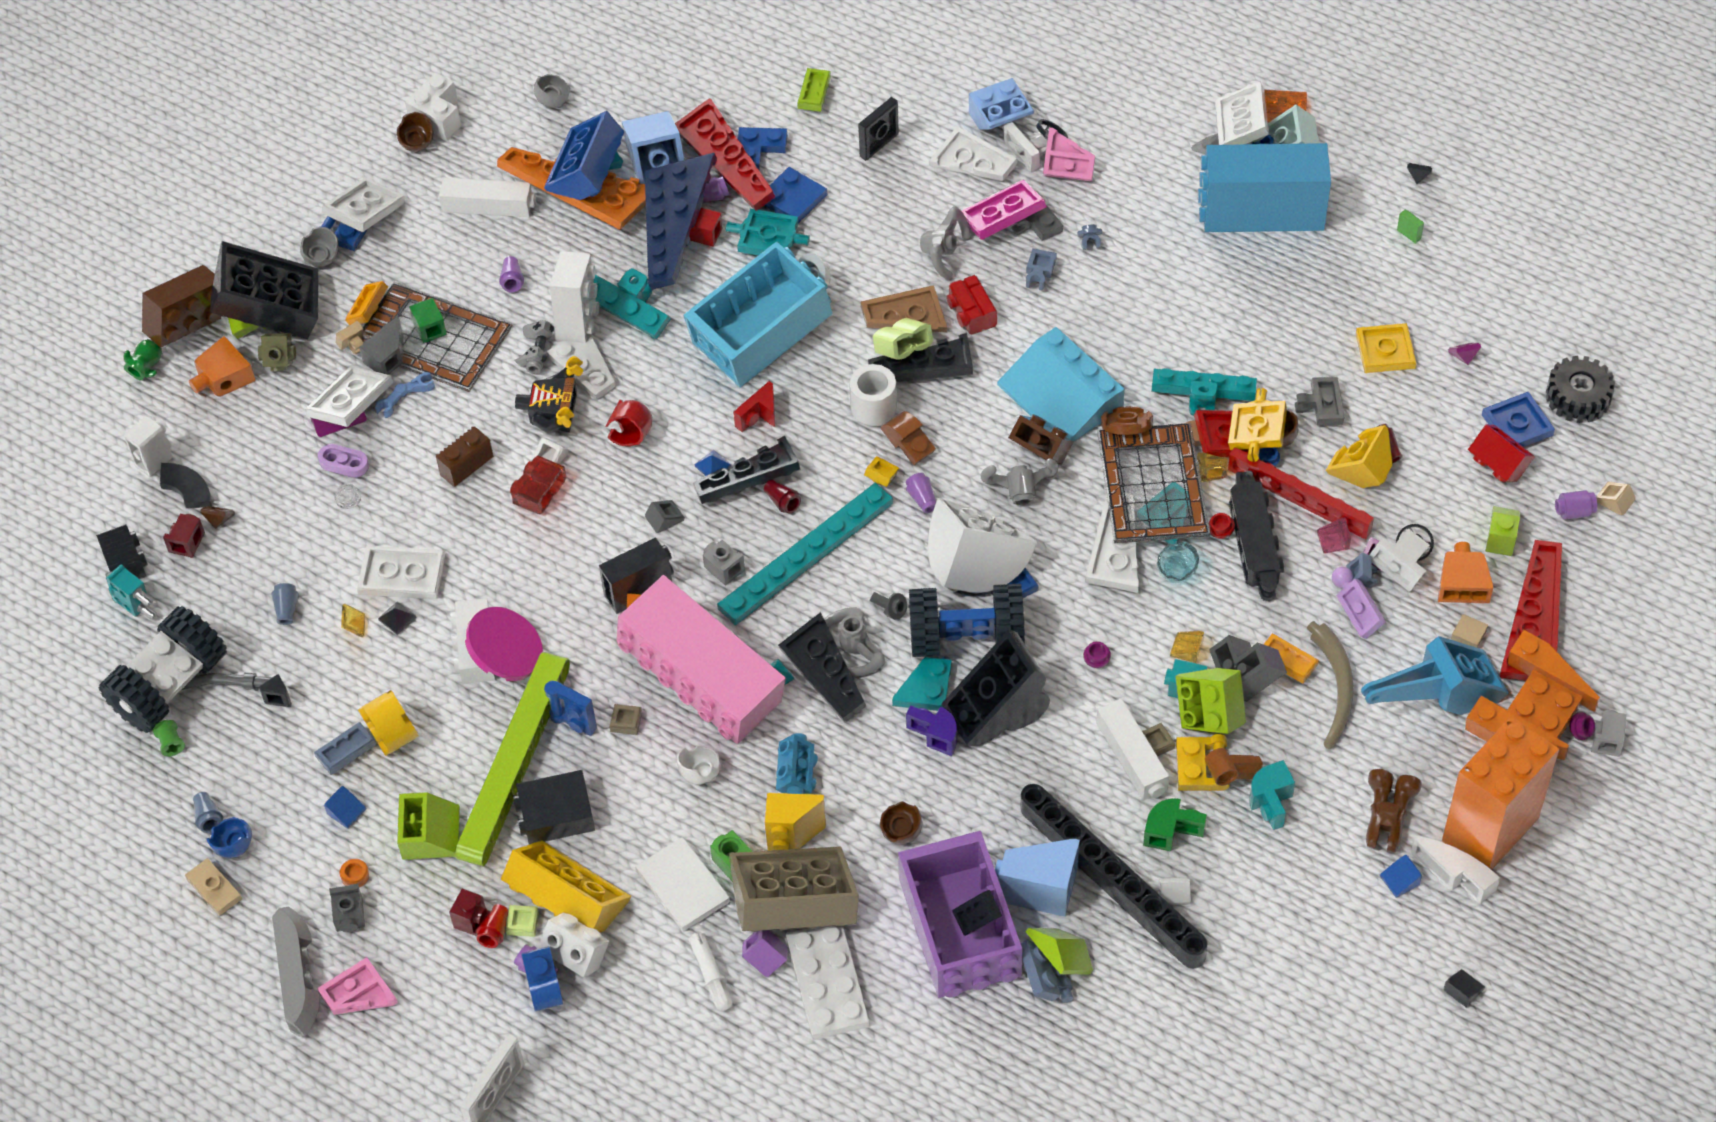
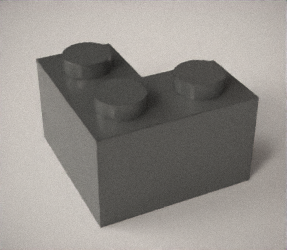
M1228 635L1209 649L1216 668L1241 670L1243 698L1246 702L1287 673L1279 650L1258 642L1251 647L1250 642Z

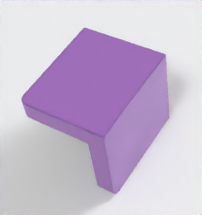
M760 930L754 932L743 942L742 957L765 977H769L787 960L788 947L770 930Z

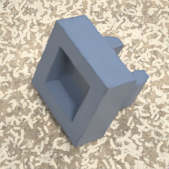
M1361 553L1346 565L1353 573V580H1361L1365 587L1370 588L1378 583L1377 579L1372 578V575L1377 572V567L1371 565L1370 555Z

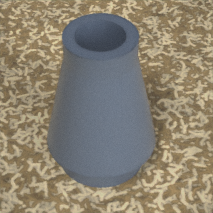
M280 583L274 586V591L271 593L277 623L289 625L293 623V615L299 593L296 591L295 585Z
M200 792L193 797L195 824L202 832L212 833L211 828L222 822L223 815L213 803L207 792Z

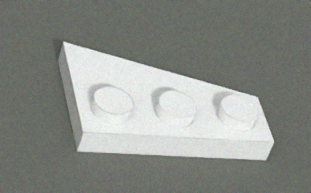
M957 126L931 157L929 165L931 167L1004 181L1017 165V158Z
M588 334L586 343L561 341L547 351V357L561 370L566 367L567 360L572 356H576L583 361V364L580 366L583 368V374L581 376L574 375L573 378L594 400L597 401L616 387L615 381L591 334Z

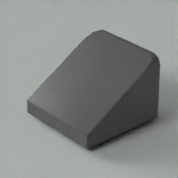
M673 500L651 502L645 513V518L656 533L662 532L685 519Z

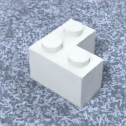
M436 72L405 101L407 114L412 112L425 114L431 120L434 135L444 141H447L461 127L458 107L455 106L458 102L455 84Z

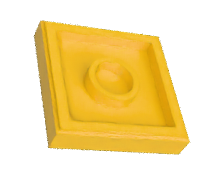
M1407 323L1356 328L1355 334L1364 373L1416 368V359Z

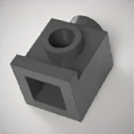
M358 884L329 888L332 917L336 931L353 932L358 928H364L363 898Z

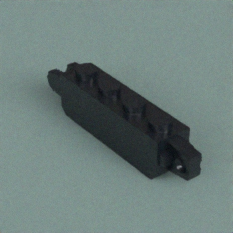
M1252 471L1236 472L1235 485L1230 489L1229 509L1235 524L1234 532L1245 583L1251 587L1258 586L1261 599L1270 602L1276 597L1275 590L1279 583L1280 573H1284L1283 558L1277 555V551H1279L1278 536L1272 533V529H1274L1273 514L1267 511V507H1269L1268 492H1263L1261 482L1255 481Z

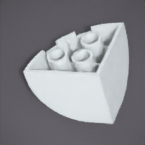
M942 498L937 499L929 528L928 555L932 572L945 590L950 592H958V590L988 592L993 590V585L1008 584L1022 572L1028 564L1036 545V541L1019 528H1015L1014 531L1011 527L1005 525V520L986 512L983 517L978 512L971 510L968 505Z

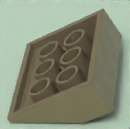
M841 846L729 853L737 915L742 931L758 932L760 930L772 929L787 930L789 928H816L819 926L856 924L859 894Z

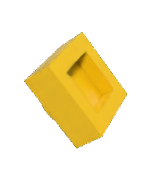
M876 456L867 466L864 476L870 478L874 483L887 487L896 477L899 467Z

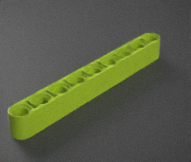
M546 652L540 654L458 841L455 854L457 860L480 866L487 864L514 802L513 795H517L516 784L522 783L550 718L551 705L549 698L545 694L544 687L549 681H557L564 685L570 668L569 658Z

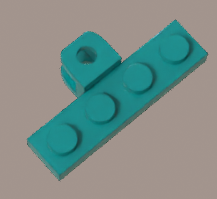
M631 268L622 276L617 283V287L595 274L593 283H597L595 301L599 302V307L657 340L671 319L669 315L646 303L653 291L648 285L647 276Z
M1154 368L1151 392L1190 395L1189 413L1194 416L1196 410H1200L1198 409L1199 407H1203L1205 410H1215L1216 398L1255 401L1257 378L1244 375L1231 376L1220 373L1209 374L1196 371Z

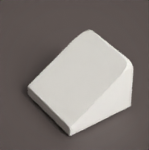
M542 437L531 460L554 471L570 450Z

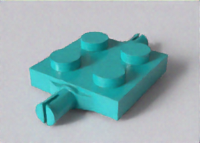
M750 208L748 216L742 224L729 221L726 224V232L740 234L737 250L741 253L760 255L776 241L783 248L788 247L789 249L794 243L808 246L810 242V235L796 233L798 226L797 216L762 210L755 211Z

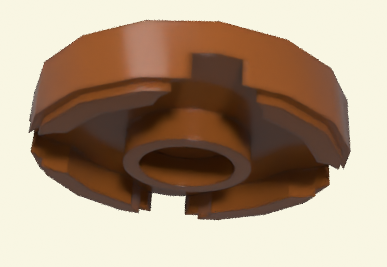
M1117 407L1113 409V413L1108 414L1106 411L1102 414L1101 426L1103 430L1113 434L1131 435L1143 433L1152 428L1153 415L1150 411L1144 413V409L1140 407Z

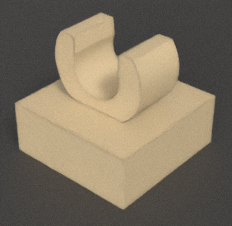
M356 321L337 332L335 343L340 350L349 346L354 355L359 353V347L363 344L361 340L363 338V327Z

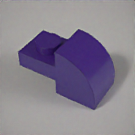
M910 705L906 713V728L925 735L927 747L952 757L957 745V727L952 714L941 706L937 714L934 715L925 708H916Z

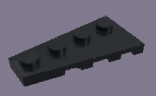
M967 333L958 335L959 339L948 341L947 338L936 341L937 345L920 351L914 350L904 359H894L884 355L868 359V365H882L888 368L894 374L896 382L973 375Z
M785 435L777 439L778 444L771 448L765 445L757 449V455L749 459L742 457L734 461L735 463L732 468L728 470L721 468L695 481L693 485L701 504L717 501L724 496L740 493L744 489L763 485L770 480L781 476H788L795 471L801 470L798 459Z

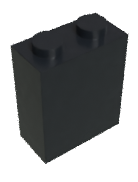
M656 537L599 565L604 596L616 614L627 609V594L642 595L662 575H665L672 581L671 575L674 574V571L669 562L672 559L671 553L666 545L661 546Z
M583 770L516 784L518 795H513L516 812L522 811L523 818L518 819L521 836L527 835L529 844L595 831Z

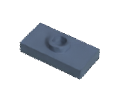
M358 722L315 751L314 754L323 767L332 775L377 744L376 740L361 722Z

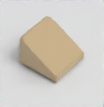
M1607 482L1596 496V499L1600 505L1619 515H1624L1635 501V495L1630 484Z

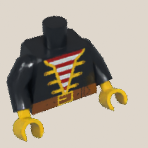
M572 356L567 360L566 367L559 373L543 380H535L532 383L530 395L516 394L515 409L528 410L530 423L545 433L549 434L556 430L570 432L572 419L575 416L574 409L577 398L576 382L573 377L574 375L581 376L583 374V368L580 367L583 361L576 356Z

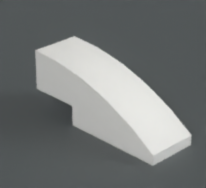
M1419 835L1414 838L1411 853L1450 891L1460 885L1479 904L1497 891L1500 877L1471 855L1434 839Z

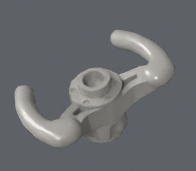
M952 207L948 211V215L937 230L927 231L920 238L922 252L931 256L936 271L947 280H950L953 274L944 266L941 257L942 255H952L958 246L957 237L953 233L957 221L962 238L967 240L971 237L968 221L958 207Z
M1047 459L1045 461L1046 467L1039 469L1037 472L1033 473L1032 470L1027 469V466L1020 465L1012 467L1011 472L1004 476L996 474V467L990 465L981 472V480L985 484H999L1008 488L1013 504L1024 505L1034 501V496H1036L1035 485L1042 479L1054 476L1058 472L1059 466L1056 461Z
M857 607L837 610L824 619L828 628L842 620V623L839 624L841 647L850 653L859 652L866 659L870 660V663L864 666L848 667L852 677L871 674L885 663L884 654L870 642L866 633V627L863 625L865 614Z

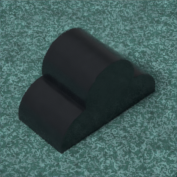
M1007 630L941 705L954 717L957 731L967 746H978L993 740L1004 730H1017L1032 724L1045 713L1049 707L1050 698L1043 688L1046 677L1019 634L1015 631Z

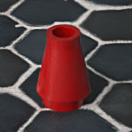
M494 905L490 913L477 928L476 939L482 946L496 948L498 944L503 942L509 912L505 906Z

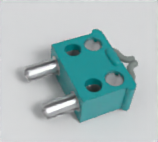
M122 564L113 572L105 574L109 593L115 603H118L135 617L140 613H143L150 620H154L157 617V612L149 607L153 604V599L147 595L144 582L129 572Z

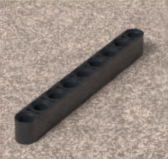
M1028 784L1022 789L1020 809L1023 816L1051 842L1069 840L1067 838L1069 836L1077 837L1080 840L1078 867L1183 965L1195 969L1205 963L1208 943L1202 933L1042 786ZM1030 800H1036V801H1038V802H1037V803H1030V802H1028V801H1030ZM1055 818L1057 821H1049L1047 819ZM1093 854V855H1096V856H1098V857H1096V858H1089V857H1087V855ZM1108 873H1115V874H1117L1118 876L1111 877V876H1108V875H1106V874H1108ZM1133 891V892H1136V893H1138V894L1132 896V895L1127 894V892ZM1154 910L1158 914H1149L1147 911ZM1175 929L1179 932L1173 934L1168 932L1167 930ZM1196 948L1199 950V952L1193 953L1190 952L1188 949Z

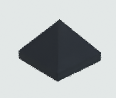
M1413 163L1407 165V169L1416 185L1432 173L1431 166Z
M397 601L378 620L398 635L416 619V615Z

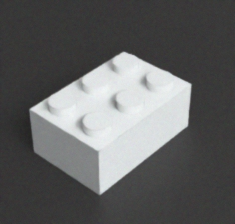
M560 251L550 283L556 341L586 343L588 334H593V318L598 316L599 302L595 301L597 283H593L596 268L594 264H591V254Z

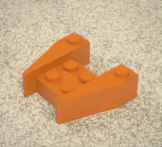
M1523 630L1510 650L1508 665L1529 676L1507 710L1480 696L1466 718L1465 730L1487 742L1513 716L1558 747L1557 759L1565 760L1569 745L1559 740L1580 706L1582 705L1596 712L1600 697L1549 643Z

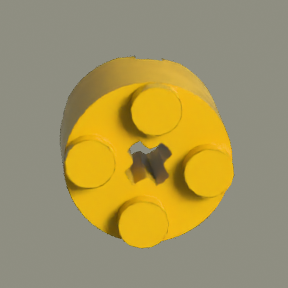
M392 690L385 692L358 709L385 756L419 737Z

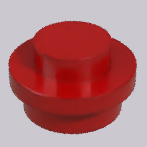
M1225 513L1213 515L1208 523L1209 533L1218 539L1229 537L1235 529L1234 520Z

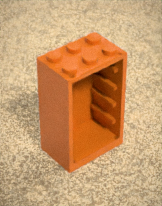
M1511 716L1459 771L1442 842L1471 855L1492 870L1539 819L1559 748Z

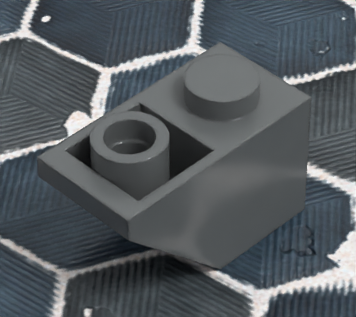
M395 317L391 322L385 324L380 331L365 340L359 347L363 363L375 372L389 375L403 363L404 335L399 318Z

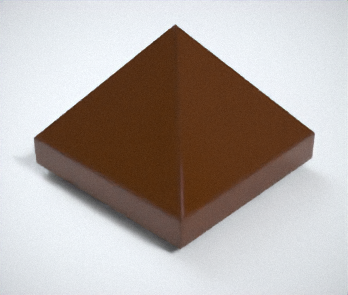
M215 506L203 507L200 511L215 529L235 515L233 509Z

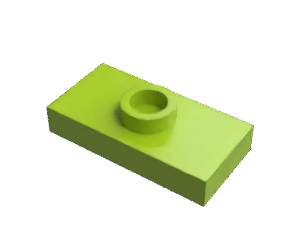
M807 68L797 102L798 109L822 111L831 79V71Z

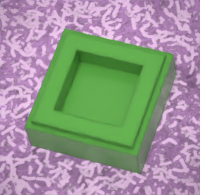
M1405 209L1399 214L1397 231L1416 244L1422 238L1424 222Z

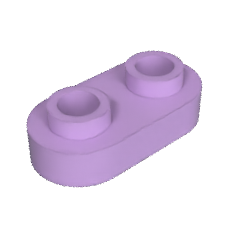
M328 444L323 446L318 452L319 464L326 471L349 477H360L369 469L367 456L362 451Z

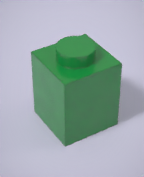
M433 298L409 306L413 324L423 344L447 335L444 319Z

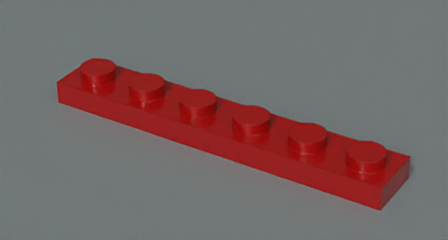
M1234 447L1229 454V471L1235 474L1236 472L1252 471L1255 481L1261 482L1262 487L1365 540L1371 534L1374 517L1370 516L1367 512L1346 504L1342 499L1330 496L1320 488L1311 486L1299 480L1296 476L1277 469L1270 463H1265L1259 459L1258 461L1254 459L1253 462L1247 459L1248 452Z

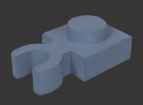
M1032 248L1026 267V273L1028 274L1026 276V288H1030V284L1037 281L1039 282V290L1042 291L1044 289L1045 277L1051 278L1057 260V253Z

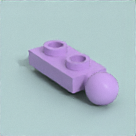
M1347 567L1336 568L1332 573V582L1336 587L1343 588L1336 596L1359 636L1367 639L1386 621L1362 581L1358 579L1353 580V573Z

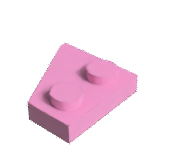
M1049 127L1043 176L1092 182L1095 155L1081 148L1071 139L1061 135L1054 128Z
M367 957L317 988L320 996L334 1015L397 1004L396 997Z

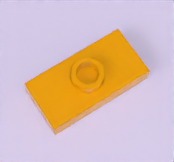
M379 281L364 285L346 316L345 321L349 325L356 321L363 324L370 320L373 313L378 309V304L388 288L385 282Z
M1273 633L1264 643L1266 646L1279 650L1287 671L1286 674L1302 684L1318 666V659Z

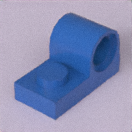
M550 946L521 953L535 1012L563 1005Z

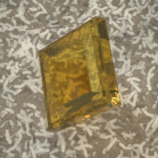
M344 603L342 605L341 628L361 638L364 637L365 613Z

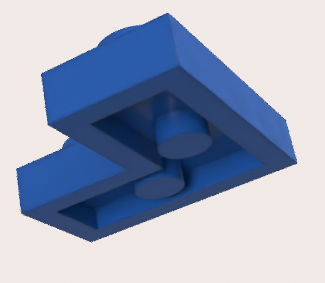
M739 127L738 141H740L759 171L761 153H786V128Z

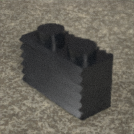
M125 524L96 535L110 572H113L122 564L137 578H145L146 573L143 567L147 566L148 563L143 550L139 552L136 550L140 543L135 531L129 532L128 526Z

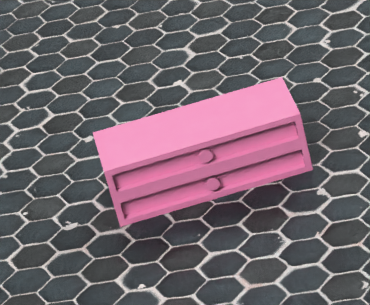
M662 575L618 616L617 644L620 649L627 654L631 653L637 658L638 663L643 669L651 670L663 686L672 688L684 704L693 706L698 711L699 716L704 721L714 724L725 739H731L738 744L782 702L785 677L665 575Z

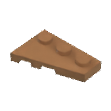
M934 285L861 301L860 307L867 328L881 329L892 327L899 320L910 318L930 324L932 332H947V325Z

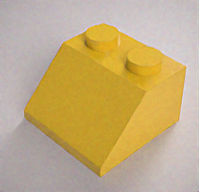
M767 793L765 831L768 851L800 849L826 828L824 795Z

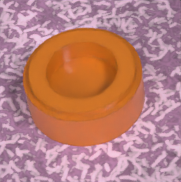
M350 859L341 866L340 877L345 886L358 884L361 887L369 879V870L364 861Z

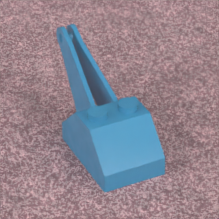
M1438 636L1426 646L1422 663L1369 682L1361 688L1363 696H1366L1365 700L1368 704L1438 699V703L1443 710L1459 715L1470 713L1480 696L1498 703L1509 694L1485 650Z

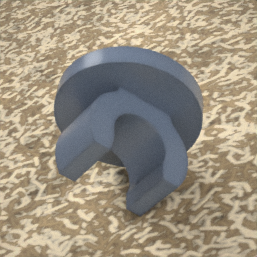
M1097 225L1082 226V230L1077 232L1078 237L1083 238L1081 242L1083 250L1087 249V240L1089 239L1095 241L1096 249L1100 247L1101 239L1098 235L1102 234V229L1097 228Z

